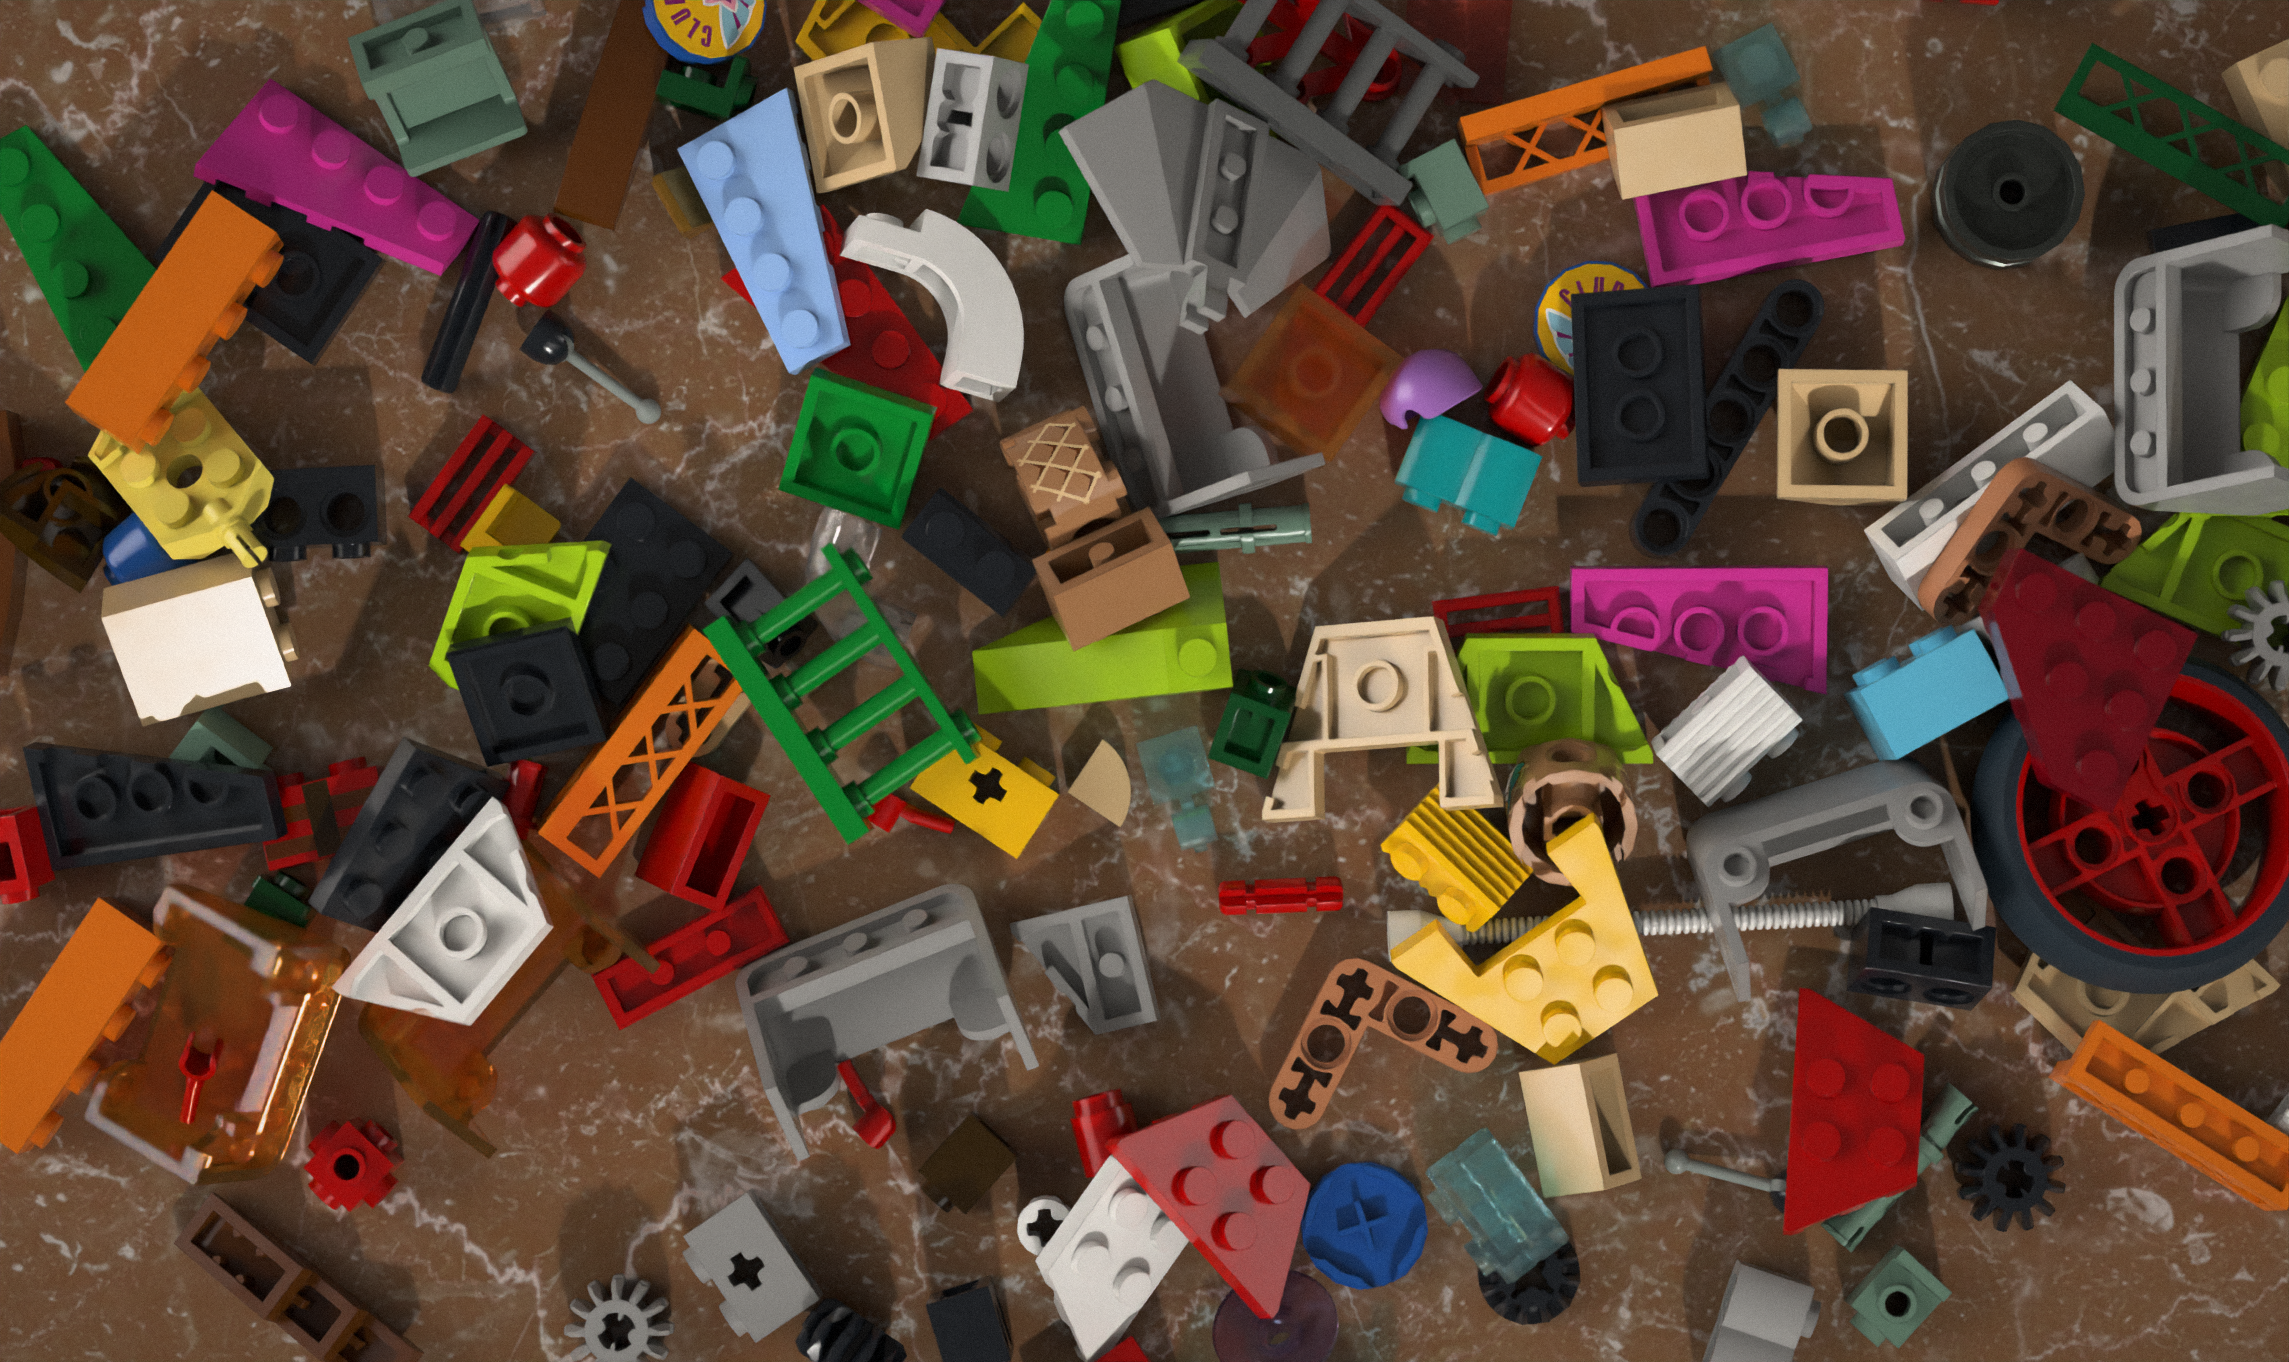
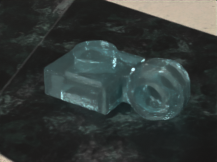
M1772 22L1716 50L1712 55L1730 90L1738 101L1741 111L1764 99L1769 110L1761 113L1760 116L1765 130L1774 145L1778 148L1787 143L1790 147H1794L1804 142L1803 135L1812 130L1809 116L1796 96L1785 100L1779 92L1795 84L1801 78Z
M1195 725L1136 743L1153 804L1158 806L1178 799L1180 801L1182 811L1171 814V818L1181 850L1194 848L1195 853L1208 850L1207 843L1219 840L1208 803L1196 807L1192 795L1215 789L1216 784L1198 726Z

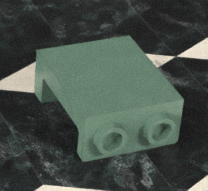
M446 0L348 38L361 84L369 100L375 99L397 142L404 167L410 177H416L524 136L528 132L513 84L473 0Z

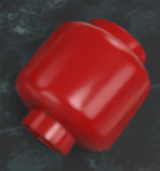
M549 212L545 217L528 214L519 221L492 254L494 268L500 276L495 281V285L509 301L519 307H525L528 302L538 307H553L585 272L587 260L583 250L587 246L586 241L568 221L555 213Z
M1537 353L1523 354L1518 359L1508 356L1499 365L1487 384L1483 397L1484 400L1489 402L1488 414L1491 422L1528 446H1543L1555 436L1564 440L1576 426L1574 376Z

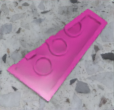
M271 78L195 165L193 175L215 185L218 179L246 191V198L268 207L271 206L272 202L305 214L307 215L306 222L325 230L331 231L332 227H337L362 237L363 245L439 276L444 273L476 234L480 222L479 219L417 177H410L404 168Z
M1748 171L1746 176L1633 198L1651 288L1701 284L1903 246L1905 241L1892 178L1809 174L1805 178L1774 176V172Z
M1826 565L1570 566V630L1572 633H1594L1597 639L1650 652L1656 651L1684 658L1687 661L1725 669L1735 664L1737 659L1744 655L1769 681H1778L1825 695L1827 693L1828 567Z

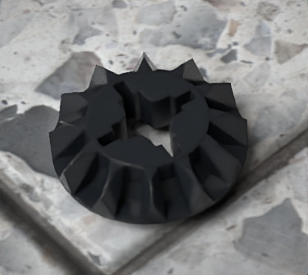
M1521 1222L1510 1225L1496 1233L1482 1251L1478 1264V1281L1481 1292L1489 1306L1498 1315L1521 1325L1550 1322L1554 1317L1570 1307L1581 1282L1578 1256L1570 1242L1560 1232L1550 1226L1537 1222ZM1546 1250L1548 1254L1543 1259L1544 1265L1541 1267L1540 1273L1547 1279L1546 1283L1552 1289L1547 1292L1542 1287L1538 1289L1530 1284L1523 1291L1519 1290L1514 1297L1511 1296L1512 1292L1516 1289L1515 1283L1518 1281L1519 1275L1513 1269V1264L1507 1260V1257L1511 1255L1517 1261L1521 1259L1526 1263H1531L1536 1257L1540 1258Z

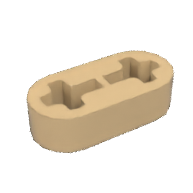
M713 658L707 662L691 684L693 700L713 697L723 683L722 677L717 674L721 664ZM741 692L712 730L709 741L702 743L692 757L701 758L710 755L722 744L752 704L745 692ZM684 695L681 697V699H680L678 702H683V701H685ZM704 708L695 709L696 717L700 715ZM686 711L672 712L666 720L665 734L672 748H678L683 744L681 739L685 734V730L679 725V722L684 715L687 716Z

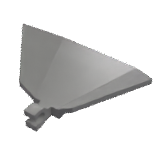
M1153 79L1065 126L1059 131V134L1135 266L1138 268L1184 272L1194 277L1193 287L1186 295L1182 305L1179 325L1201 335L1208 330V317L1217 322L1226 317L1228 295L1243 317L1246 318L1332 255L1321 168L1315 160L1301 150L1270 136V124L1219 99H1215L1212 103L1206 105Z

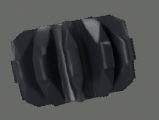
M2021 1123L2013 1124L2009 1132L2008 1141H2006L2000 1126L1996 1124L1989 1125L1987 1127V1137L1991 1147L1986 1148L1978 1140L1970 1138L1965 1143V1146L1978 1157L1975 1165L1965 1161H1958L1955 1164L1956 1172L1966 1176H1973L1974 1180L1957 1188L1958 1197L1967 1200L1981 1196L1972 1207L1970 1215L1975 1220L1982 1221L1994 1211L1993 1227L2001 1232L2007 1231L2013 1213L2021 1229H2032L2034 1227V1219L2030 1211L2031 1207L2050 1217L2055 1212V1208L2043 1198L2045 1191L2048 1190L2057 1194L2064 1193L2066 1187L2065 1183L2047 1178V1173L2058 1170L2064 1165L2063 1158L2059 1155H2049L2040 1158L2048 1148L2050 1139L2040 1133L2026 1144L2027 1127ZM2014 1160V1169L2024 1173V1179L2020 1187L2011 1184L2013 1192L2006 1194V1186L1996 1181V1175L2000 1167L2009 1170L2007 1162Z
M825 1298L815 1311L812 1310L801 1325L803 1328L795 1340L799 1352L812 1362H904L907 1357L904 1346L836 1298Z

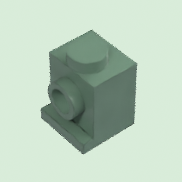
M1455 139L1397 167L1396 172L1408 181H1412L1416 189L1407 195L1417 218L1424 228L1434 224L1440 237L1444 236L1448 245L1482 228L1477 218L1486 214L1489 205Z
M224 705L204 710L169 756L172 759L272 771L263 762L273 747L221 710Z
M1895 1244L1844 1301L1857 1312L1849 1322L1876 1347H1879L1887 1339L1899 1349L1941 1301L1944 1302L1952 1292L1904 1248ZM1893 1292H1903L1907 1298L1905 1310L1897 1315L1889 1314L1885 1307L1886 1298Z

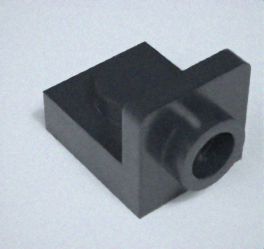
M746 558L704 604L717 619L723 615H728L733 618L736 624L744 619L751 623L784 601L788 596L760 565ZM811 614L807 615L766 643L767 651L759 656L760 660L775 669L781 667L786 660L791 659L802 650L807 638L818 627V622Z

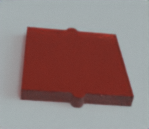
M1407 0L1405 22L1431 41L1434 38H1439L1458 48L1467 58L1463 65L1480 76L1474 88H1449L1443 84L1434 99L1443 100L1444 105L1448 107L1453 106L1456 101L1502 105L1513 0ZM1401 54L1402 75L1397 95L1406 96L1422 68Z

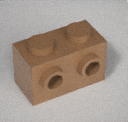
M1149 506L1032 560L1051 612L1073 651L1100 641L1108 635L1190 598L1172 544Z

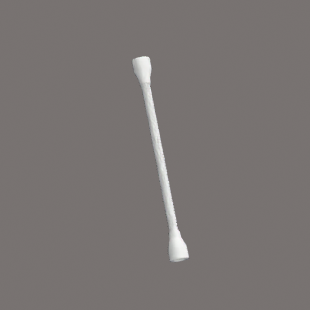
M1949 882L1915 884L1892 895H1876L1875 899H1870L1869 902L1863 899L1861 903L1859 900H1854L1853 903L1851 900H1846L1844 904L1840 900L1837 901V904L1834 901H1829V904L1822 901L1820 905L1818 902H1813L1812 905L1810 902H1805L1804 906L1802 903H1797L1796 906L1793 903H1789L1788 906L1782 903L1779 907L1777 904H1772L1771 907L1765 904L1763 908L1761 905H1756L1755 908L1752 905H1748L1747 909L1745 906H1739V909L1736 906L1731 907L1736 926L1741 931H1745L1747 927L1749 930H1754L1755 927L1757 930H1762L1763 926L1769 930L1771 926L1774 929H1778L1779 926L1782 929H1786L1788 925L1790 928H1795L1796 925L1798 928H1803L1804 924L1806 927H1811L1812 924L1814 927H1819L1820 924L1826 927L1828 923L1831 926H1836L1837 923L1839 926H1843L1845 922L1847 925H1852L1853 922L1856 925L1870 907L1954 920L1953 895ZM1684 908L1681 912L1679 909H1674L1673 912L1667 909L1665 913L1663 910H1658L1657 913L1654 910H1650L1649 914L1647 911H1641V914L1638 911H1634L1632 914L1639 935L1642 933L1643 936H1647L1649 932L1651 935H1656L1657 932L1659 935H1664L1665 931L1668 935L1673 934V931L1675 934H1680L1681 931L1684 934H1688L1690 930L1692 933H1697L1698 930L1700 933H1705L1706 929L1708 932H1713L1704 908H1699L1698 911L1695 908H1691L1690 912ZM1422 910L1387 911L1389 961L1391 962V949L1436 918L1456 943L1463 948V945H1468L1469 941L1472 945H1475L1477 941H1479V944H1484L1485 941L1488 944H1492L1493 940L1496 943H1501V940L1504 943H1509L1510 939L1514 942L1549 918V916H1543V919L1540 916H1536L1534 920L1531 916L1527 917L1526 920L1524 917H1519L1518 920L1512 917L1510 921L1508 918H1503L1502 921L1499 918H1495L1494 922H1492V919H1489L1477 931L1472 933L1466 931L1465 925L1453 923L1447 918Z

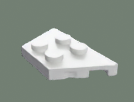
M492 796L332 986L337 993L348 998L467 1026L473 1024L554 927L507 806Z
M1113 1155L1108 1157L1035 1260L1045 1283L1054 1290V1304L1061 1319L1070 1327L1077 1342V1346L1074 1349L1077 1356L1084 1362H1095L1113 1349L1189 1242L1186 1236Z

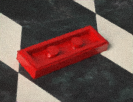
M759 885L726 902L722 913L711 910L590 975L619 1030H622L791 940L763 886Z

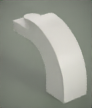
M925 209L910 225L909 229L903 227V221L888 214L869 213L866 216L859 215L844 231L839 256L907 275L927 288L939 303L945 316L948 330L947 350L939 386L1000 402L1017 385L1024 348V329L1022 313L1014 287L996 256L971 231L956 221L928 209Z

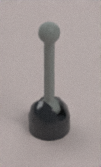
M548 309L543 314L519 349L521 352L534 361L545 365H558L567 360L634 408L637 418L642 423L652 424L660 418L661 407L658 402L653 399H641L574 350L575 337L572 329L563 318L552 310Z
M1672 1149L1665 1155L1664 1165L1670 1173L1681 1174L1685 1171H1690L1768 1191L1773 1205L1784 1214L1787 1169L1781 1170L1774 1179H1768L1691 1159L1681 1149Z

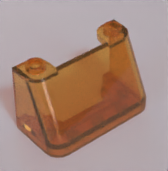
M166 884L162 896L153 911L154 935L160 942L176 948L138 1058L118 1061L104 1068L98 1074L92 1086V1097L84 1119L194 1186L257 1180L272 1172L282 1160L287 1150L342 996L332 986L351 965V954L347 948L328 937L189 884ZM195 1031L196 1037L193 1045L198 1051L208 1054L212 1053L218 1037L224 1042V1051L214 1076L209 1080H205L195 1122L187 1124L179 1120L186 1089V1076L179 1069L178 1061L189 1034Z

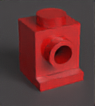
M36 804L2 808L0 809L2 904H14L35 899L40 896L39 886L55 880Z

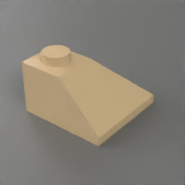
M932 37L870 42L794 67L817 193L830 192L907 169L923 139L936 59Z
M1778 369L1777 499L1833 506H1897L1907 500L1908 370Z

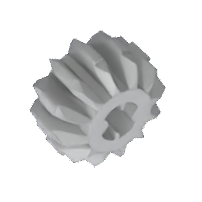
M2277 580L2270 583L2268 596L2257 586L2250 587L2245 591L2246 601L2250 609L2237 604L2229 607L2227 614L2231 619L2242 625L2240 629L2222 631L2221 638L2222 641L2228 643L2240 641L2242 649L2232 653L2228 657V662L2232 667L2243 665L2248 661L2252 662L2246 674V681L2252 685L2259 684L2268 673L2271 689L2284 690L2289 679V634L2282 639L2283 645L2286 648L2284 651L2282 645L2270 647L2266 639L2274 632L2271 624L2272 620L2274 626L2286 624L2289 629L2288 590L2283 580Z
M617 1273L612 1278V1296L608 1294L600 1281L594 1280L590 1282L587 1288L595 1305L580 1298H575L570 1304V1309L575 1314L586 1319V1322H572L564 1327V1334L566 1336L585 1337L586 1341L578 1345L570 1353V1356L574 1361H579L592 1352L597 1357L594 1362H649L644 1354L645 1352L656 1359L664 1360L669 1353V1349L665 1344L652 1337L672 1334L675 1331V1323L668 1320L654 1321L653 1315L662 1312L669 1305L668 1300L662 1296L647 1306L642 1299L649 1291L651 1283L646 1279H641L631 1295L626 1294L627 1280L623 1273ZM618 1313L619 1321L625 1316H628L633 1321L635 1327L628 1333L629 1344L622 1345L621 1337L612 1342L606 1336L605 1330L612 1323L609 1314Z

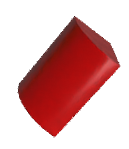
M689 760L673 782L634 876L674 896L722 913L771 795Z

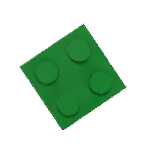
M816 367L809 380L778 490L899 530L905 519L938 407Z

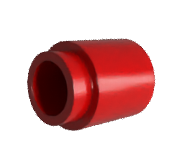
M1121 1088L1100 1092L1072 1101L1075 1117L1070 1118V1123L1086 1178L1095 1177L1108 1157L1112 1155L1104 1146L1110 1138L1139 1130L1132 1103L1124 1102Z

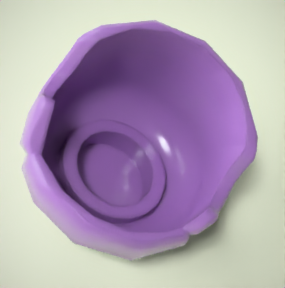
M1448 349L1420 350L1407 356L1389 373L1379 398L1380 410L1391 425L1406 429L1408 428L1407 421L1417 414H1420L1425 419L1437 417L1479 392L1483 386L1467 363L1457 353Z

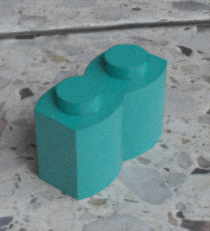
M1442 415L1432 419H1425L1420 416L1394 484L1405 488L1402 496L1403 500L1436 513L1441 503L1465 512L1461 523L1481 532L1497 536L1500 526L1509 530L1514 529L1543 456Z

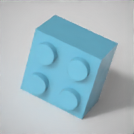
M1952 625L1945 628L1940 627L1908 645L1913 654L1910 658L1899 663L1895 655L1888 659L1885 657L1852 675L1857 686L1843 693L1879 761L1899 759L2009 699L2005 685L1974 629L1956 633Z

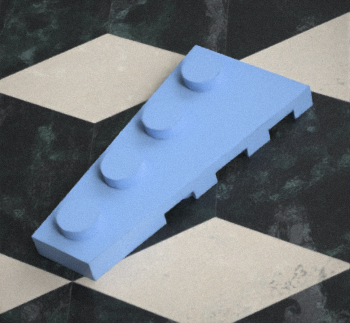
M786 87L677 150L788 372L797 375L851 344L833 265L829 264L822 233L825 231L820 206L816 205L808 171L811 170L806 144L802 142L796 118L798 109L794 91Z

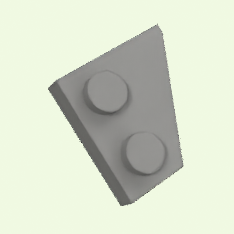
M1132 895L1010 923L1011 933L1019 942L1022 941L1046 969L1044 973L1060 992L1065 993L1074 1003L1076 1012L1095 1035L1161 1019Z

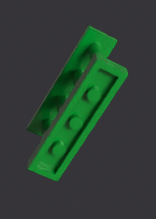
M830 542L820 550L832 566L831 569L751 623L744 619L736 624L731 616L723 615L702 630L845 842L849 845L875 829L867 818L876 812L873 807L874 804L955 749L966 765L981 757L974 744L982 740V737L961 707L951 713L865 586L867 582L873 579V576L856 550L851 546L842 552L837 543ZM847 589L868 619V622L787 677L781 672L773 678L759 658L760 655L767 651L765 644ZM881 643H884L905 675L824 730L817 726L808 731L795 711L803 705L800 698ZM920 696L941 728L858 784L855 780H852L845 785L831 765V763L839 758L837 751Z

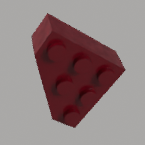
M2022 548L2007 549L1978 610L1986 633L1990 635L2001 667L2000 673L2016 720H2019L2036 778L2038 783L2100 812L2112 813L2199 634Z

